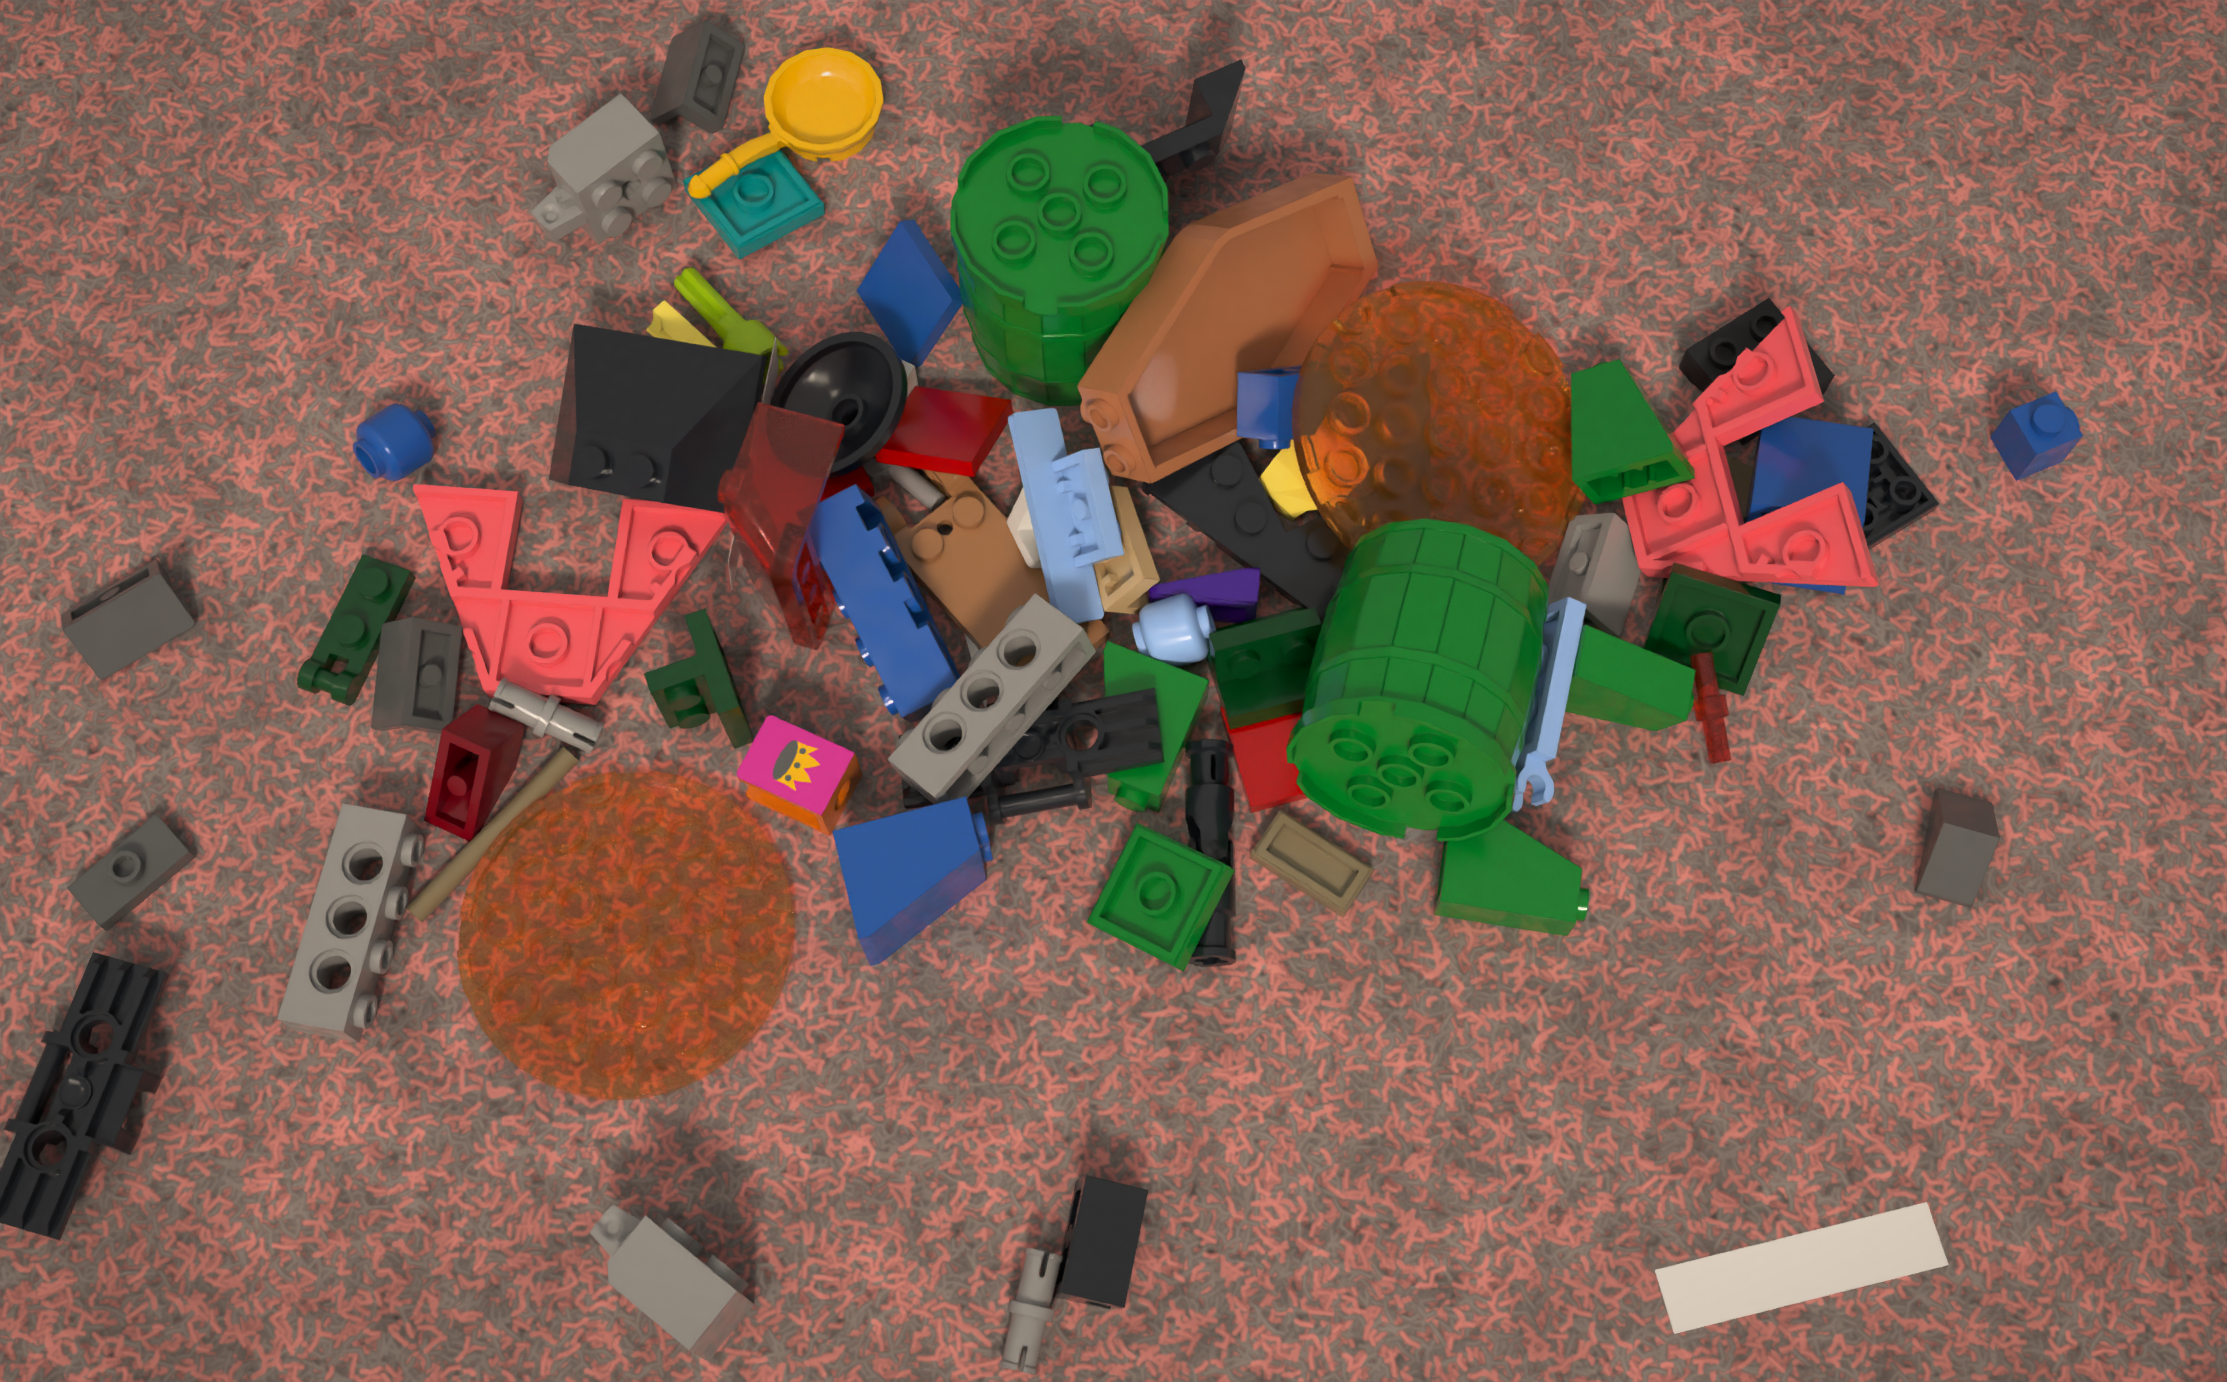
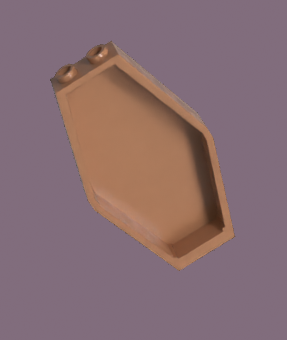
M1309 173L1189 223L1174 237L1159 260L1148 285L1134 298L1077 385L1082 398L1080 406L1082 419L1093 425L1104 453L1105 464L1110 469L1112 475L1152 484L1243 438L1237 436L1238 372L1300 364H1318L1379 266L1352 177Z

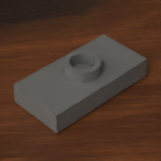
M155 814L70 884L67 889L101 928L108 931L196 856L164 819Z

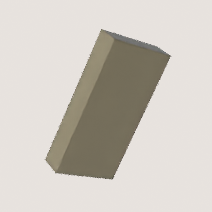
M1281 809L1250 853L1251 860L1344 918L1374 871V868Z

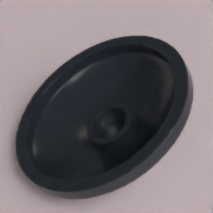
M846 332L820 341L798 357L777 385L767 415L768 441L772 452L780 463L798 476L813 480H826L848 474L872 459L886 445L895 432L906 404L908 391L907 374L897 352L875 335L864 332Z

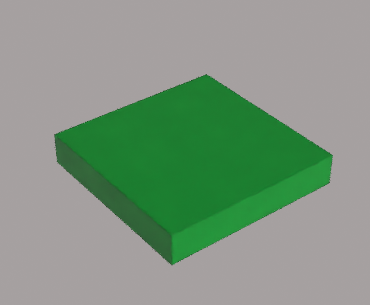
M1136 823L1086 923L1184 972L1235 870L1220 861Z

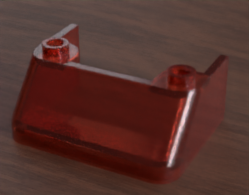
M758 402L733 470L727 469L722 475L718 488V501L724 503L725 515L742 556L743 566L747 569L751 581L795 645L818 650L824 640L836 601L832 590L835 588L826 571L824 572L820 566L809 529L843 438L845 426L840 423Z

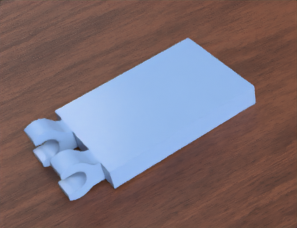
M1566 597L1548 605V614L1543 632L1541 670L1539 671L1533 709L1525 736V744L1515 766L1516 791L1512 811L1509 814L1516 813L1521 809L1527 780L1533 787L1532 805L1538 806L1548 803L1554 794V783L1547 771L1546 761L1556 758L1587 605L1571 597Z

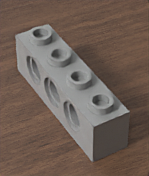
M1035 593L1025 605L1019 606L1009 615L1004 629L989 646L981 648L974 654L968 669L952 687L943 690L936 697L931 711L916 728L907 731L901 736L894 752L887 760L905 782L933 804L965 796L968 798L1096 653L1084 628ZM1035 655L1033 660L1027 665L1016 667L1023 657ZM998 695V699L994 704L987 708H980L985 699ZM955 737H962L957 746L943 751L945 744Z
M342 803L277 1020L292 1030L360 1043L363 1029H369L373 1024L377 1012V997L374 995L379 974H385L392 961L393 944L389 941L395 920L403 918L408 905L409 893L405 887L411 867H416L419 864L423 854L424 838L420 834L421 829L408 815ZM379 860L383 861L382 869L376 877L362 881L363 871L370 863ZM367 913L364 927L357 933L347 935L346 929L349 921L358 914ZM350 966L351 974L349 980L342 987L331 989L330 983L335 972L343 967Z

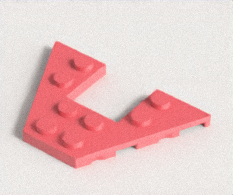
M1791 306L1786 307L1781 312L1785 318L1753 351L1746 348L1737 357L1736 364L1732 370L1726 374L1719 375L1692 403L1695 410L1672 433L1694 467L1695 478L1622 498L1638 567L1647 577L1668 578L1672 565L1675 562L1734 581L1876 587L1879 585L1852 492L1844 482L1744 524L1723 446L1824 402L1799 316Z
M421 484L413 485V491L419 501L429 530V537L439 558L440 568L449 594L458 612L468 648L472 652L482 688L487 696L491 698L495 697L494 693L502 678L505 677L509 679L508 681L546 698H549L551 694L561 698L560 703L596 705L731 519V514L649 500L623 499L607 597L507 590L523 503L519 492Z

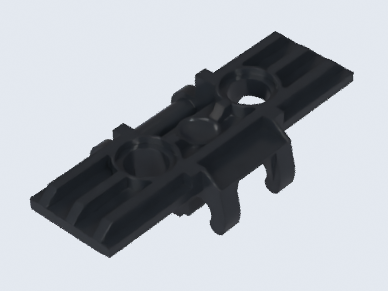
M1155 688L1073 703L1072 699H1069L1061 691L967 799L987 795L988 811L993 825L1005 824L1007 817L1077 805L1079 810L1092 808L1091 776L1165 763ZM1083 726H1091L1097 729L1098 736L1095 743L1088 749L1077 750L1074 731ZM955 737L945 744L943 751L957 746L962 737ZM1056 764L1062 774L1068 773L1073 780V783L1005 795V788L1007 786L1015 785V782H1019L1018 769ZM902 779L903 803L906 809L934 805Z
M92 953L60 1031H45L41 1042L46 1044L24 1098L15 1119L8 1118L3 1129L16 1135L0 1170V1223L60 1241L98 1147L102 1145L131 1155L137 1138L129 1135L122 1127L136 1092L156 1094L162 1079L158 1075L132 1065L168 980V973L99 953ZM106 1023L112 1027L113 1039L107 1049L98 1053V1048L89 1044L92 1028ZM69 1052L73 1053L65 1076L57 1089V1095L46 1121L39 1123ZM66 1140L67 1149L62 1159L55 1164L44 1165L39 1155L45 1145L57 1146L60 1142Z

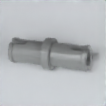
M505 677L502 678L494 693L495 697L490 702L489 710L497 711L534 728L532 734L543 738L545 734H548L585 751L586 754H591L603 729L604 722L594 720L559 704L561 698L551 694L549 698H546L508 681L509 679Z
M1026 1248V1258L1016 1300H1009L1007 1312L1012 1313L999 1367L1017 1371L1023 1347L1018 1371L1036 1375V1366L1046 1322L1052 1323L1055 1310L1050 1309L1063 1256L1053 1253H1045L1044 1255V1251ZM1043 1255H1044L1043 1265H1042L1041 1273H1040V1276H1039L1040 1267H1041V1263H1042V1259H1043Z

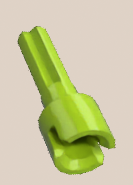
M685 268L682 274L675 278L674 287L713 327L717 335L724 341L723 349L767 356L762 385L766 384L776 336L763 322L759 320L746 321L695 268ZM776 337L778 376L784 369L783 362L778 356H786L789 352L785 345Z

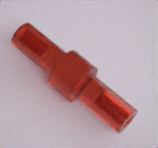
M1712 652L1690 655L1692 669L1696 670L1694 681L1698 697L1694 699L1693 707L1696 721H1702L1709 763L1730 761L1732 759L1724 717L1729 716L1726 694L1719 693Z

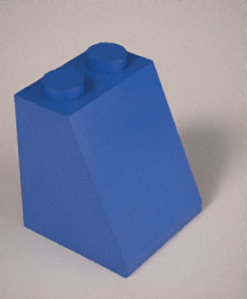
M1788 417L1761 429L1754 456L1744 524L1844 482L1852 492L1863 528L1873 428ZM1773 583L1842 595L1845 594L1846 586Z
M966 796L832 831L858 939L870 966L882 963L986 881L983 863L993 860L982 812L970 813Z

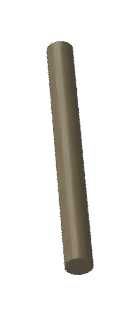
M562 747L414 898L406 909L419 921L423 922L579 761L567 749Z

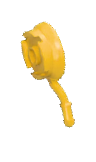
M830 47L811 49L785 60L770 77L764 94L766 119L770 123L768 129L771 131L770 134L767 133L751 139L728 154L722 153L718 161L698 176L695 174L688 184L690 196L697 199L707 198L715 188L732 175H738L740 169L760 158L779 151L782 147L787 146L801 157L817 161V157L830 158V162L841 161L860 152L872 138L884 104L881 80L868 62L850 51Z

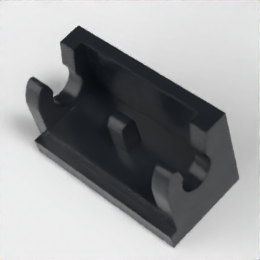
M1088 1175L1076 1181L1060 1256H1063V1259L1059 1266L1052 1297L1111 1309V1307L1125 1308L1148 1195L1147 1189Z

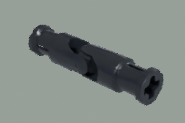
M1219 739L1191 741L1185 745V756L1190 759L1191 787L1185 790V819L1190 836L1187 846L1235 870V850L1232 840L1228 839V831L1232 826L1235 816L1234 789L1229 786L1228 759L1234 756V745ZM1235 871L1188 962L1189 964L1201 967H1220L1236 963V951L1231 949L1230 918L1236 916Z

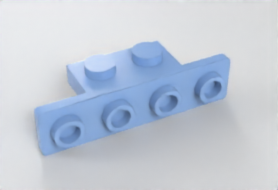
M1055 408L1016 412L1009 415L1008 423L1050 604L1077 624L1101 619L1104 616L1093 565L1124 555V550L1121 542V529L1116 520L1108 486L1109 477L1103 464L1100 447L1081 450L1067 456L1058 412Z

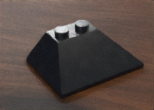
M1241 59L1195 79L1186 125L1141 145L1143 149L1150 153L1165 183L1170 176L1187 169L1189 173L1207 167L1215 160V157L1223 148L1231 134L1246 70Z
M574 324L549 480L660 503L738 515L752 450L767 356Z

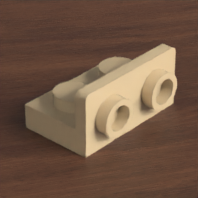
M1112 485L1109 487L1116 520L1121 529L1124 555L1095 564L1093 568L1104 612L1139 614L1141 609L1148 604L1145 592L1159 582L1160 578L1128 487Z

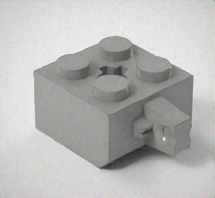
M620 93L550 145L547 162L557 186L531 213L539 228L554 242L580 227L598 245L609 237L621 235L628 229L634 218L647 208L662 204L669 197L671 191L677 187L660 133Z
M612 1205L590 1231V1234L610 1255V1259L607 1261L608 1283L685 1348L707 1361L711 1359L754 1305L753 1302L742 1294L749 1284L714 1255L706 1263L700 1260L698 1256L705 1247L668 1217L659 1226L646 1215L642 1220H639L619 1207Z

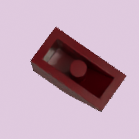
M476 704L445 726L441 732L424 821L470 842L481 831L516 769L525 725Z

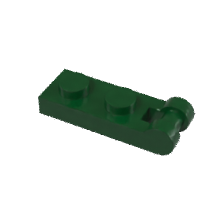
M362 554L311 658L302 664L298 672V688L314 694L322 690L330 693L334 701L348 706L353 705L379 654L382 625L396 620L416 579L410 570ZM336 660L347 663L345 670L339 674L331 671Z

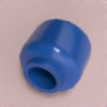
M394 403L357 426V441L353 443V450L358 461L368 474L376 479L383 477L395 482L403 479L432 460L434 454L432 438L436 436V430L431 420L421 410L413 412L405 405Z

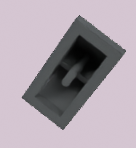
M1940 788L1935 790L1915 893L1969 908L1973 906L2000 840L1994 808L1991 802Z

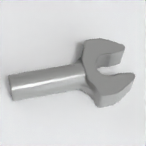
M873 458L862 465L872 484H877L884 479H894L932 512L945 500L946 496L913 468L879 463Z

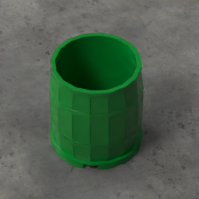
M1036 116L997 131L966 159L957 179L958 188L951 201V239L957 251V271L959 273L963 312L972 332V341L986 370L1015 395L1046 406H1080L1082 398L1077 387L1078 383L1134 298L1148 285L1159 260L1166 251V241L1169 237L1168 188L1150 153L1119 128L1095 121L1093 127L1082 123H1062V116Z
M1426 518L1390 522L1360 536L1346 557L1340 581L1326 609V616L1305 685L1302 717L1290 732L1286 747L1287 763H1294L1299 770L1296 783L1307 798L1340 820L1379 835L1404 839L1406 829L1409 827L1420 830H1438L1437 841H1462L1494 830L1512 811L1516 791L1515 766L1525 744V736L1533 709L1542 663L1544 623L1548 614L1549 586L1534 561L1505 539L1468 524Z

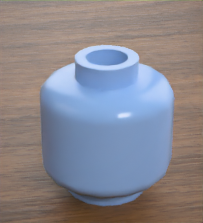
M1185 593L1145 605L1139 613V621L1132 624L1139 653L1177 668L1203 660L1209 652V633L1216 632L1209 607L1207 605L1197 607L1192 597Z

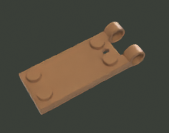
M924 470L931 483L948 500L914 527L910 528L897 508L885 496L881 495L875 501L879 504L913 577L980 650L985 646H989L1004 629L1009 615L1019 606L1025 605L1035 593L1050 604L1042 568H1030L1026 564L1006 523L1007 518L968 476ZM944 524H948L953 528L952 532L947 535L940 534L938 529ZM1100 619L1078 624L1084 628L1095 650L1110 638L1111 631ZM1035 655L1023 657L1016 667L1027 665L1033 660Z

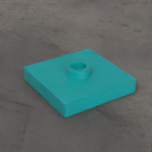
M781 150L746 165L740 169L738 175H732L715 188L707 198L697 199L690 196L688 184L695 174L683 179L684 191L739 260L825 214L822 200ZM706 167L705 169H703V170H701V171H699V172H697V173H695V174L698 176V175L701 174L703 171H705L708 167Z

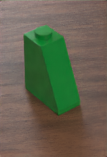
M1620 359L1611 362H1601L1591 368L1571 373L1572 480L1594 505L1695 478V469L1642 385Z
M1584 625L1581 630L1565 712L1651 731H1659L1687 721L1688 714L1694 703L1692 689L1696 670L1591 626Z
M1107 641L1103 650L1105 697L1155 688L1165 763L1107 773L1108 793L1115 795L1114 800L1129 810L1144 812L1146 808L1159 812L1185 753V745L1189 743L1208 699L1209 680Z
M1503 820L1492 831L1462 841H1444L1434 915L1568 936L1575 926L1576 920L1583 922L1585 920L1589 902V888L1580 887L1582 868Z

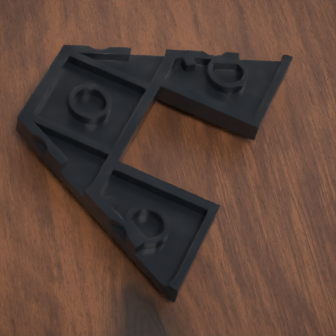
M1426 353L1339 392L1331 405L1353 449L1368 468L1366 474L1375 489L1374 492L1286 532L1239 440L1152 484L1143 482L1141 488L1146 495L1149 496L1151 494L1186 520V524L1193 530L1202 532L1213 540L1216 547L1244 568H1260V576L1277 588L1275 591L1290 602L1299 604L1304 609L1315 607L1323 625L1326 609L1340 581L1346 557L1360 536L1390 522L1429 519L1428 356Z

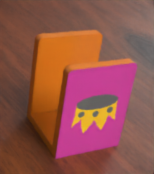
M769 715L762 724L736 775L740 781L749 785L746 791L749 800L830 836L862 777V772L855 752L773 715Z

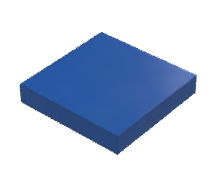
M914 219L898 223L857 289L858 294L901 360L915 367H919L924 363L963 304L960 288Z

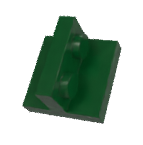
M1674 562L1668 578L1662 579L1657 594L1654 616L1642 648L1696 670L1694 681L1744 696L1780 607L1781 595Z
M1300 607L1216 628V632L1209 633V652L1205 658L1230 730L1303 711L1305 685L1309 677L1316 644L1322 628L1315 607L1309 609Z
M706 609L684 615L697 655L644 673L649 691L670 729L676 726L682 729L700 726L710 719L711 714L717 712L734 749L753 743L754 737L723 647Z

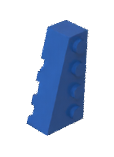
M855 484L796 515L810 540V547L818 564L824 572L826 571L835 588L832 590V593L840 611L846 619H851L859 637L855 638V642L864 661L869 667L875 666L884 683L878 687V690L886 708L892 716L899 713L901 718L913 723L924 718L931 711L936 697L943 690L952 687L961 675L879 504Z

